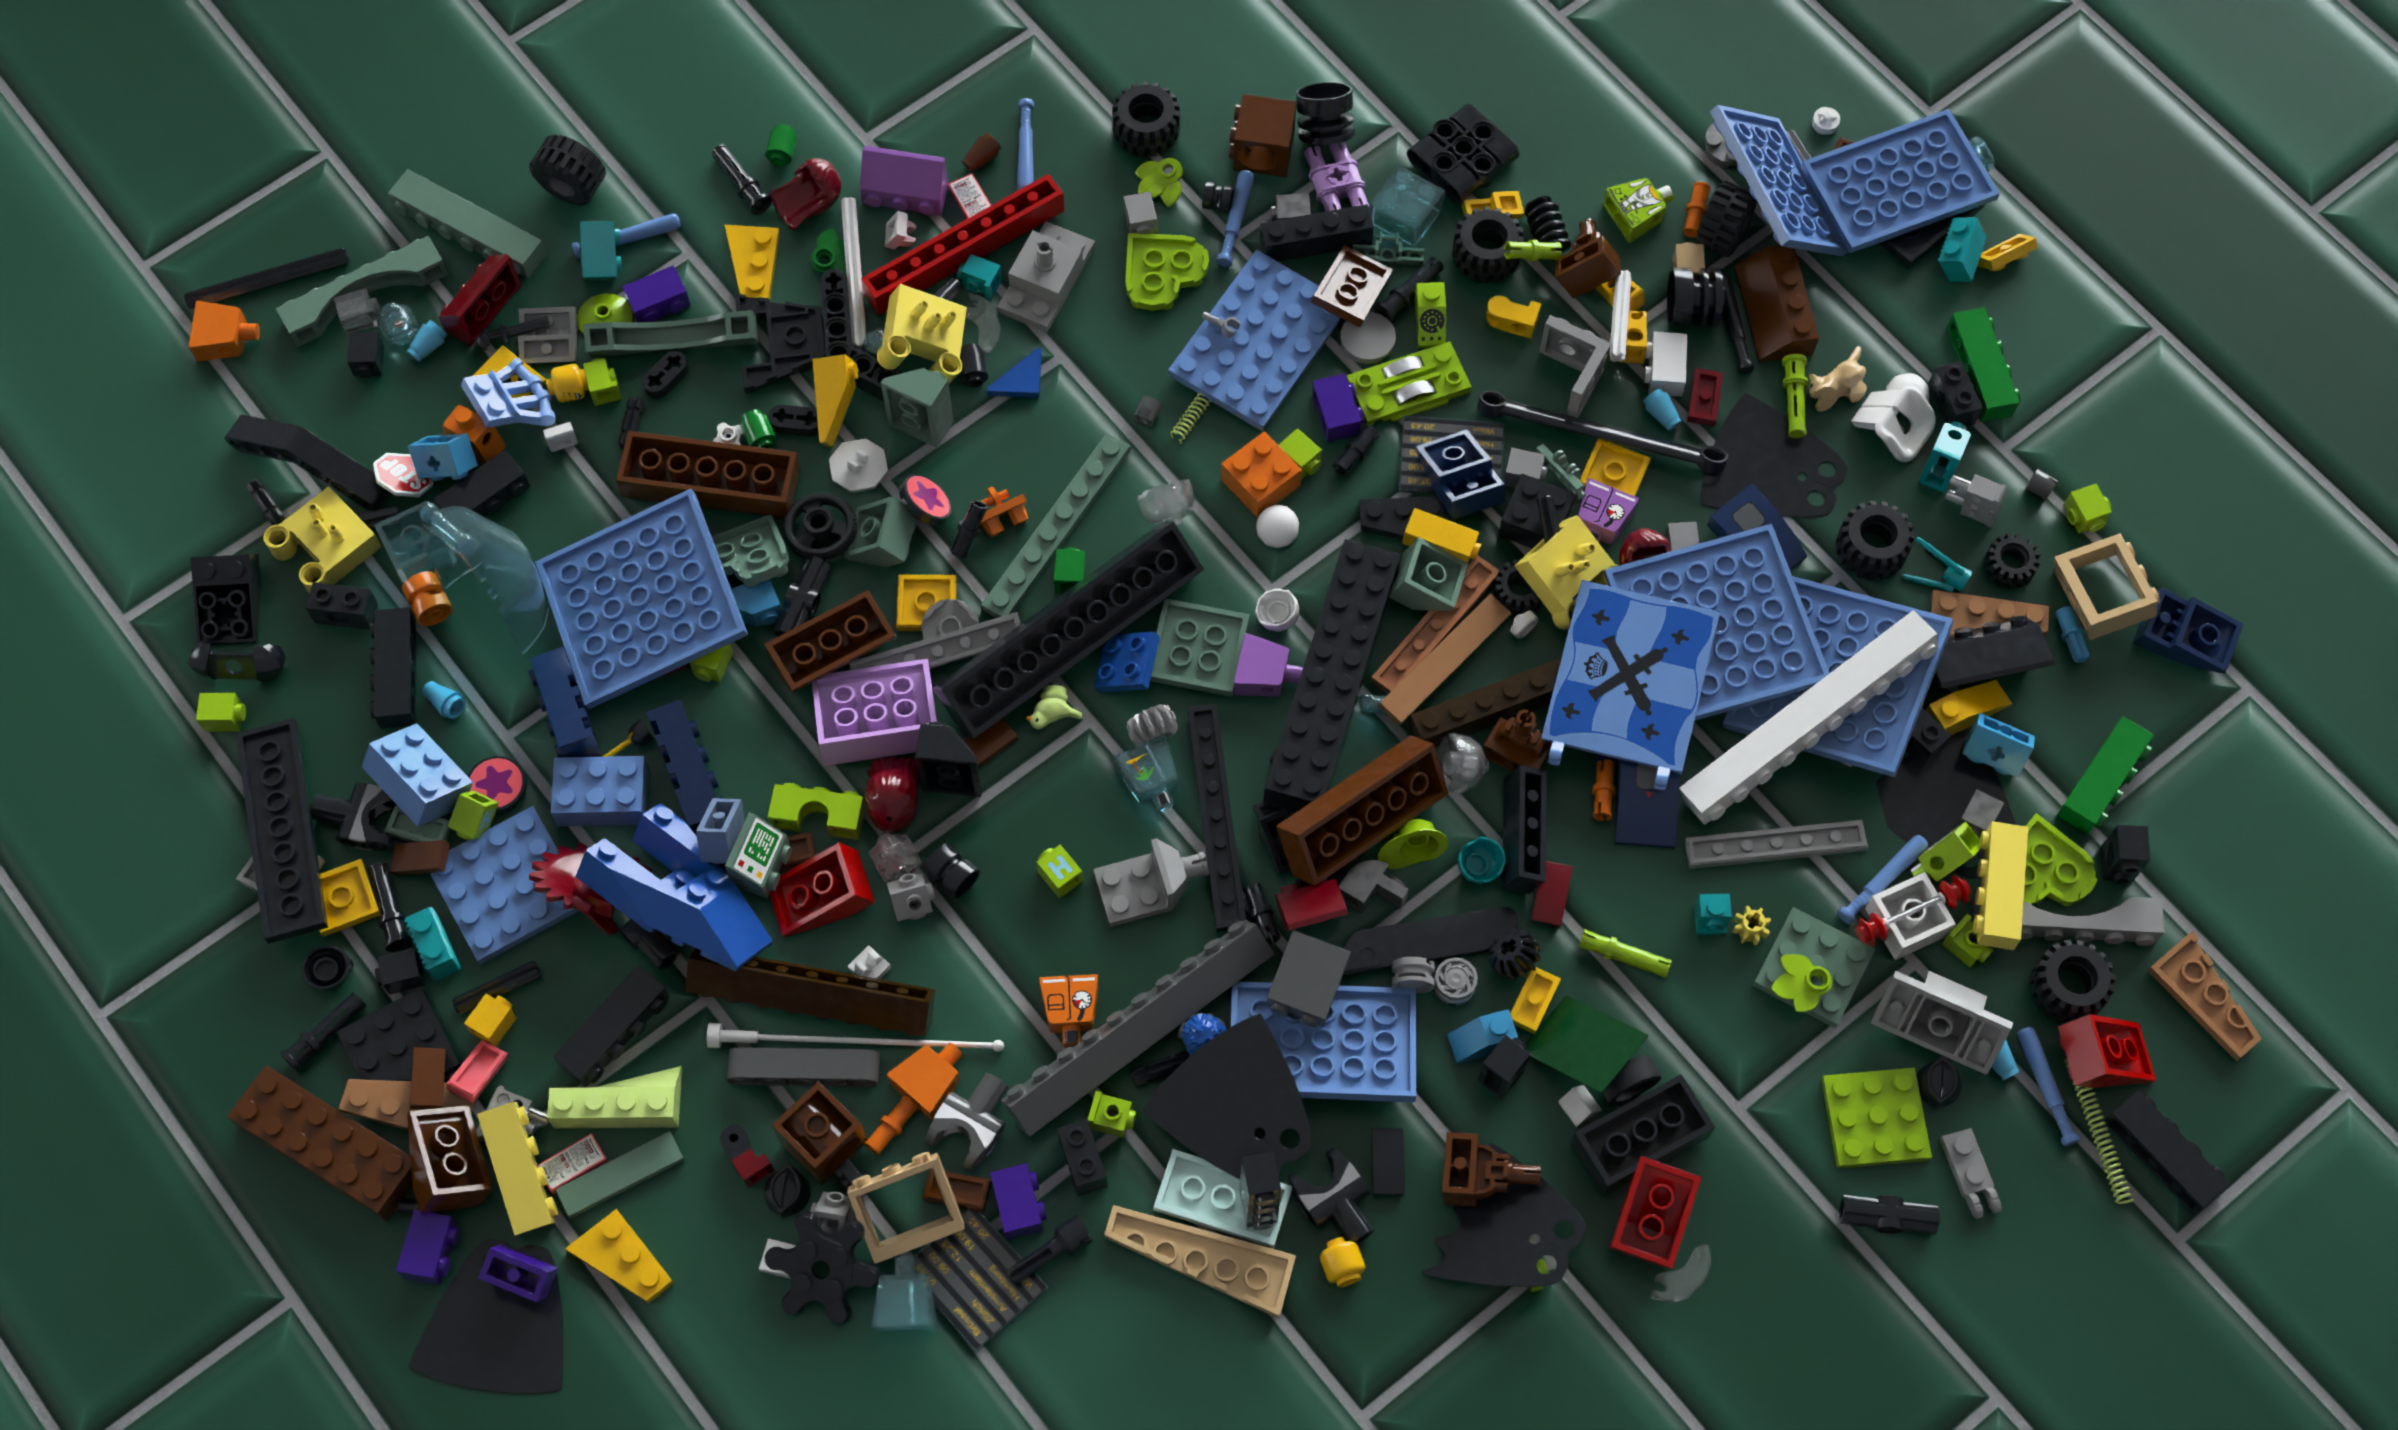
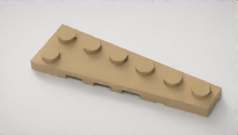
M1113 1205L1104 1234L1106 1239L1265 1313L1280 1318L1296 1255Z

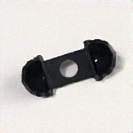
M198 642L195 643L191 650L187 664L193 671L209 679L265 681L274 678L282 670L286 656L278 645L272 646L267 644L263 647L256 645L253 648V653L212 652L210 644ZM226 661H238L242 666V670L239 672L229 670L226 667Z

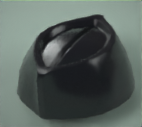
M333 945L320 946L306 956L302 966L301 978L305 983L316 989H332L339 986L346 979L354 963L338 947Z
M1944 1055L1924 1065L1916 1074L1920 1097L1936 1109L1955 1102L1961 1093L1962 1084L1959 1072Z
M787 1163L786 1166L771 1175L764 1187L766 1205L781 1218L794 1215L803 1210L811 1196L809 1181L790 1163Z

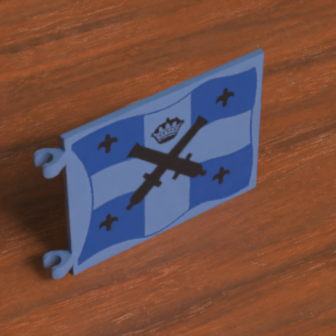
M1582 580L1541 737L1545 742L1552 743L1548 763L1555 766L1560 765L1563 749L1566 746L1658 768L1654 789L1665 791L1669 773L1682 774L1720 611Z

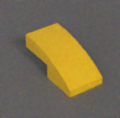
M1519 191L1493 192L1488 199L1464 200L1462 203L1464 215L1466 213L1472 215V210L1476 208L1482 211L1484 207H1490V210L1500 208L1501 213L1504 214L1509 212L1512 214L1511 219H1518L1524 216Z

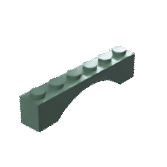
M426 236L422 239L414 240L397 251L389 252L372 263L364 264L347 275L339 276L324 286L314 288L301 297L289 300L276 308L294 344L296 347H299L322 336L338 312L364 294L380 288L397 285L424 287L449 274L430 237Z
M753 310L724 312L706 317L664 322H603L583 324L585 352L591 358L758 344L757 321Z

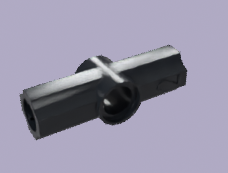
M815 556L807 558L796 584L792 583L787 590L784 599V609L773 630L774 635L779 637L804 624L810 616L815 615L820 605L821 591L832 570L830 564Z
M1843 1195L1839 1207L1840 1224L1874 1227L1875 1231L1885 1234H1898L1907 1231L1935 1235L1938 1232L1940 1223V1211L1938 1206L1904 1202L1903 1198L1885 1195L1867 1198Z

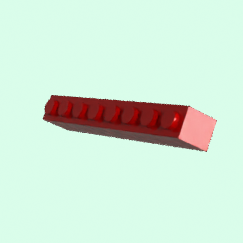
M1048 173L862 277L861 283L864 297L877 315H881L887 311L889 296L899 284L923 291L957 272L961 263H966L970 254L982 258L1064 212V194Z

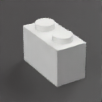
M1654 331L1651 342H1647L1645 359H1649V366H1645L1644 383H1648V394L1661 388L1664 393L1668 392L1669 396L1682 397L1686 384L1687 334Z

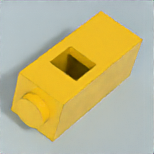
M1414 508L1402 540V544L1410 546L1420 537L1467 563L1470 559L1476 560L1481 544L1477 543L1478 531Z

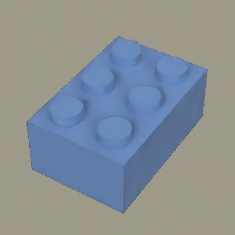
M417 723L369 743L362 765L366 773L417 827L453 812L459 794L469 792L473 784L469 777Z
M645 757L554 758L551 815L557 827L638 825L642 814L648 811L650 769Z

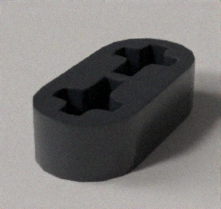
M679 351L667 353L644 375L642 384L645 393L649 397L655 399L664 397L686 376L689 367L683 353ZM673 363L676 365L680 363V367L677 368L674 366L671 368L670 364ZM652 382H654V383H659V382H660V383H661V386L658 387V386L654 385V386L651 387V383H652Z
M777 405L769 412V422L772 429L777 433L808 437L819 434L817 409ZM781 415H785L787 419H784L783 423H778ZM809 418H813L814 422L811 423V426H806L805 422H808Z

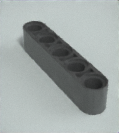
M732 1048L729 1050L727 1082L742 1086L813 1087L819 1081L824 1087H875L879 1084L880 1053L866 1049Z

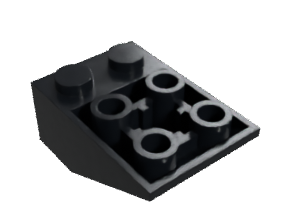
M259 554L191 557L197 643L220 644L258 641L261 591Z

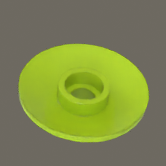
M609 293L591 297L584 302L577 315V323L581 333L584 335L583 324L603 322L633 323V312L628 302L618 295Z

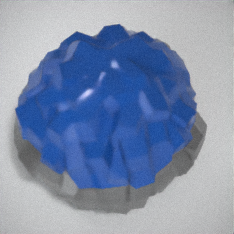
M1201 1012L1191 1015L1188 1021L1181 1024L1178 1038H1183L1182 1041L1191 1056L1203 1045L1225 1031L1226 1026L1221 1019L1213 1016V1014H1203Z

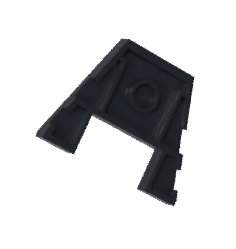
M735 294L736 311L753 310L756 319L767 318L771 362L742 366L745 394L813 367L812 359L826 357L820 307L792 302L781 304L770 302L768 298L759 297L756 300L746 298V295Z

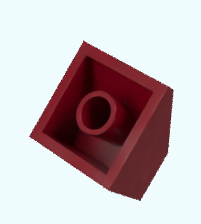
M1326 878L1316 886L1310 884L1302 888L1298 887V883L1280 887L1281 893L1275 895L1283 928L1287 931L1348 914L1336 879L1328 880Z

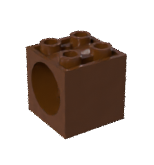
M1247 94L1242 95L1241 105L1236 104L1235 125L1231 127L1229 143H1231L1229 159H1234L1233 170H1248L1252 173L1287 178L1295 135L1297 101Z
M819 1081L772 1124L779 1142L821 1185L839 1169L838 1165L850 1159L867 1140L862 1124Z

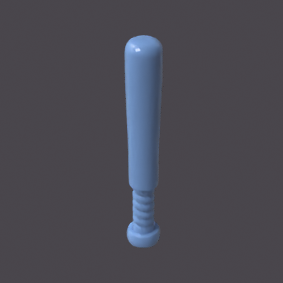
M1028 98L1018 101V109L1021 111V128L1019 129L1017 191L1034 182L1033 130L1031 128V111L1034 108V102Z
M1248 170L1239 172L1224 232L1225 239L1222 251L1216 258L1217 264L1222 267H1230L1233 262L1231 256L1233 246L1239 234L1254 181L1253 173Z
M672 213L620 230V245L678 230L681 226L679 217ZM574 242L571 245L575 257L580 259V244Z
M1920 835L1912 837L1879 873L1863 887V892L1850 905L1839 909L1838 916L1846 924H1852L1855 920V915L1869 902L1873 895L1882 892L1927 850V840Z
M2026 1027L2019 1030L2017 1038L2049 1110L2053 1111L2057 1125L2063 1135L2061 1138L2062 1145L2069 1146L2079 1142L2080 1136L2078 1133H2074L2070 1125L2071 1123L2063 1107L2065 1103L2035 1029Z

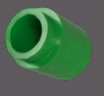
M778 124L770 132L765 157L774 166L782 167L792 162L797 136L795 135V129L789 125Z
M751 410L741 417L740 427L749 446L768 449L774 447L777 437L765 414H762L760 410Z

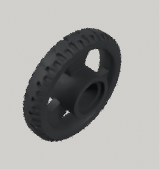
M820 492L813 493V495L809 494L793 503L788 513L785 514L782 526L783 536L790 550L797 556H801V558L806 560L808 557L812 558L814 556L824 561H827L826 559L831 560L836 558L835 556L844 553V550L846 551L850 544L853 543L857 533L856 515L850 504L837 495L825 492L822 494ZM829 505L839 509L846 519L834 522L831 513L821 506ZM804 512L806 514L803 522L806 532L802 536L794 537L793 526L795 520ZM818 525H825L823 528L815 529ZM836 536L841 538L838 542L827 548L812 549L813 544L816 546H826L833 542Z

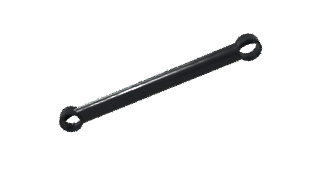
M1484 391L1480 394L1477 410L1486 417L1499 418L1506 415L1696 463L1701 470L1707 473L1718 474L1723 472L1728 459L1726 451L1716 446H1705L1700 449L1509 401L1505 395L1497 391Z

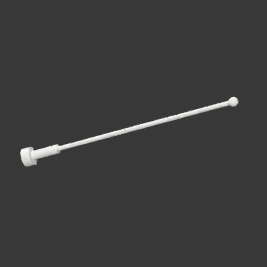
M709 1023L707 1028V1048H721L722 1042L758 1043V1040L901 1046L928 1045L930 1047H946L950 1042L957 1048L993 1049L995 1052H1001L1004 1049V1043L1001 1040L989 1043L759 1034L758 1031L723 1030L722 1023Z

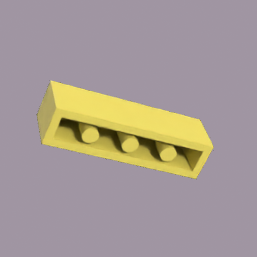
M1992 821L1987 830L1981 832L1979 847L1984 850L1983 859H1980L1978 863L1977 876L1982 878L1981 887L1977 888L1975 895V904L1980 906L1979 915L1975 916L1973 923V933H1977V945L2014 950L2021 941L2028 827Z
M511 1102L478 1113L479 1123L514 1236L555 1223L553 1216L558 1215L553 1197L547 1198L544 1186L548 1185V1179L543 1166L538 1168L535 1155L539 1154V1150L534 1136L528 1137L525 1125L530 1124L525 1107H519L518 1102Z

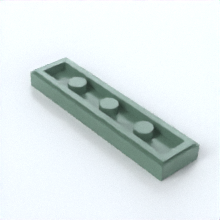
M669 1131L555 1190L568 1217L571 1219L685 1160L672 1133Z

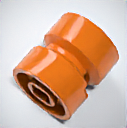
M432 571L415 574L402 585L408 604L411 605V610L421 626H432L443 622L453 611V607L446 593L443 592L444 589L436 573Z

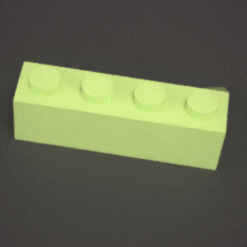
M682 1066L597 1087L549 1088L547 1119L554 1129L679 1128Z

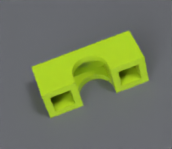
M784 783L783 785H774L767 817L769 823L777 829L800 832L806 816L814 812H821L828 816L826 826L829 836L859 840L866 806L863 796L856 792L843 791L842 793L830 792V790L824 787L807 789L801 788V786L795 783Z

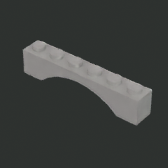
M1975 896L1972 899L1973 922L1975 916L1979 915L1980 906L1975 904ZM2131 897L2111 910L2090 916L2053 914L2038 909L2025 901L2023 902L2021 939H2029L2033 936L2044 937L2048 941L2072 938L2075 941H2084V943L2093 940H2105L2108 944H2120L2128 941L2136 942L2140 946H2149L2156 943L2165 933L2162 898Z

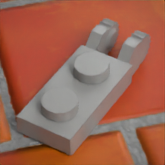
M1972 1128L1942 1136L1940 1138L1941 1145L1962 1198L1965 1197L1973 1218L1983 1217V1208L1976 1195L1982 1192L1993 1214L2001 1212L2002 1207L1998 1194L1994 1189V1183Z

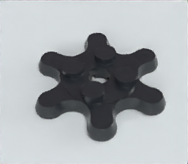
M802 1211L795 1217L794 1221L799 1235L797 1245L791 1249L772 1247L765 1254V1263L770 1269L783 1271L791 1279V1289L781 1300L782 1309L789 1315H797L803 1311L807 1303L817 1301L826 1307L828 1317L833 1323L844 1324L850 1319L852 1313L847 1301L848 1291L855 1286L872 1289L881 1281V1272L876 1266L862 1264L855 1257V1246L863 1239L865 1234L864 1226L857 1220H849L843 1224L838 1232L828 1234L820 1228L818 1218L814 1213ZM815 1262H826L830 1267L829 1275L820 1277L814 1270L813 1265Z

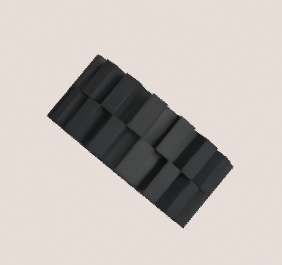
M2006 533L2005 537L2000 535L1996 541L1994 540L1991 543L1984 557L1983 565L1987 566L1985 569L1986 575L1992 573L1990 580L1993 583L1998 579L2000 581L1998 586L2003 588L2004 584L2007 583L2008 589H2013L2015 584L2017 588H2021L2024 583L2027 585L2031 581L2040 565L2041 560L2039 557L2041 554L2040 551H2035L2037 548L2035 542L2031 545L2028 544L2030 541L2029 537L2026 536L2022 540L2020 539L2022 534L2016 533L2015 537L2012 538V533ZM2011 553L2018 556L2023 563L2022 567L2018 569L2008 567L2002 561V555Z
M1513 560L1512 566L1508 562L1504 565L1503 569L1500 568L1494 585L1495 598L1506 608H1509V611L1512 613L1511 615H1513L1514 610L1518 611V614H1523L1524 611L1529 610L1533 612L1534 609L1537 611L1541 603L1543 604L1533 590L1526 596H1519L1511 592L1509 585L1513 581H1526L1515 568L1518 560Z

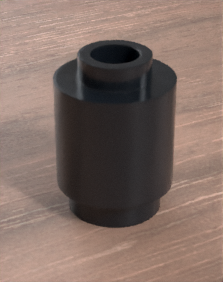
M977 344L963 345L960 353L963 367L960 372L961 382L972 388L979 387L989 377L984 351Z

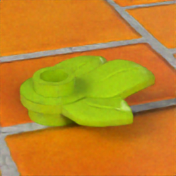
M1165 158L1160 162L1147 161L1141 164L1135 171L1137 177L1142 179L1138 187V194L1151 192L1152 198L1160 196L1168 208L1176 203L1182 192L1179 180L1183 174V168L1178 160ZM1172 167L1173 171L1171 173H1164L1166 168Z
M1799 954L1781 956L1780 961L1786 974L1780 976L1771 986L1772 992L1782 999L1794 1000L1796 1012L1811 1011L1818 1005L1820 996L1825 995L1831 989L1833 983L1831 974L1821 966H1813L1806 956ZM1811 979H1819L1821 981V985H1813Z

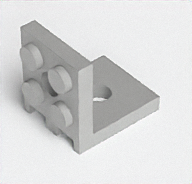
M1550 315L1545 323L1539 352L1582 372L1571 391L1566 415L1578 418L1605 369L1603 367L1608 358L1606 353L1611 343L1597 337L1589 330H1582L1571 325L1565 319Z

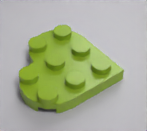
M1128 233L1125 286L1127 296L1134 308L1150 311L1171 309L1174 306V301L1179 296L1181 288L1198 287L1203 283V278L1207 275L1209 269L1208 250L1197 243L1194 237Z
M2036 813L2026 825L2028 827L2024 901L2034 905L2048 897L2063 906H2071L2073 903L2080 902L2092 892L2097 882L2096 871L2093 867L2094 860L2084 849Z

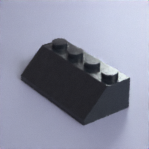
M2016 616L2010 618V622H1986L1982 624L1981 628L1963 627L1955 629L1954 633L1949 634L1932 682L1940 688H1947L2053 666L2054 659L2040 625L2030 620L2027 616Z

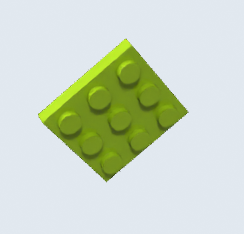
M1915 1068L1823 1075L1821 1082L1837 1169L1930 1161L1932 1154Z

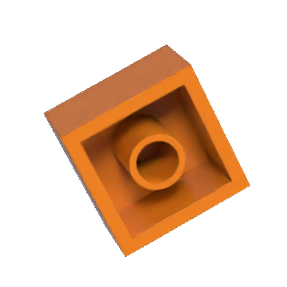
M1265 431L1221 463V480L1257 518L1267 507L1276 505L1301 486L1302 469Z

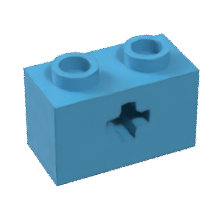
M467 433L426 436L407 446L418 478H431L432 481H437L451 476L452 480L466 477L469 470L478 466Z
M1979 713L1964 741L1962 754L1975 763H1985L1994 767L1997 772L2003 775H2013L2018 778L2034 749L2035 736Z

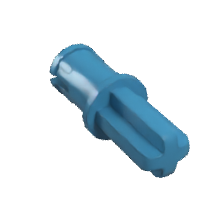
M2072 607L2060 608L2055 612V617L2063 633L2061 636L2062 641L2067 643L2075 663L2086 662L2090 658V653L2083 637L2084 629L2079 627Z

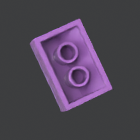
M864 146L859 187L862 204H867L871 207L894 208L898 211L920 212L924 215L942 216L948 193L945 158Z

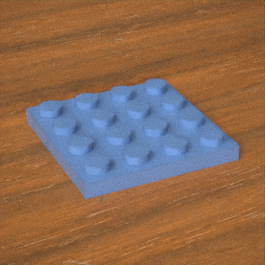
M534 806L484 831L481 837L467 840L450 849L445 871L430 873L479 965L579 912L573 908L564 909V900L547 902V893L535 892L534 884L538 882L529 880V873L535 872L532 869V862L543 861L542 853L558 854V849Z

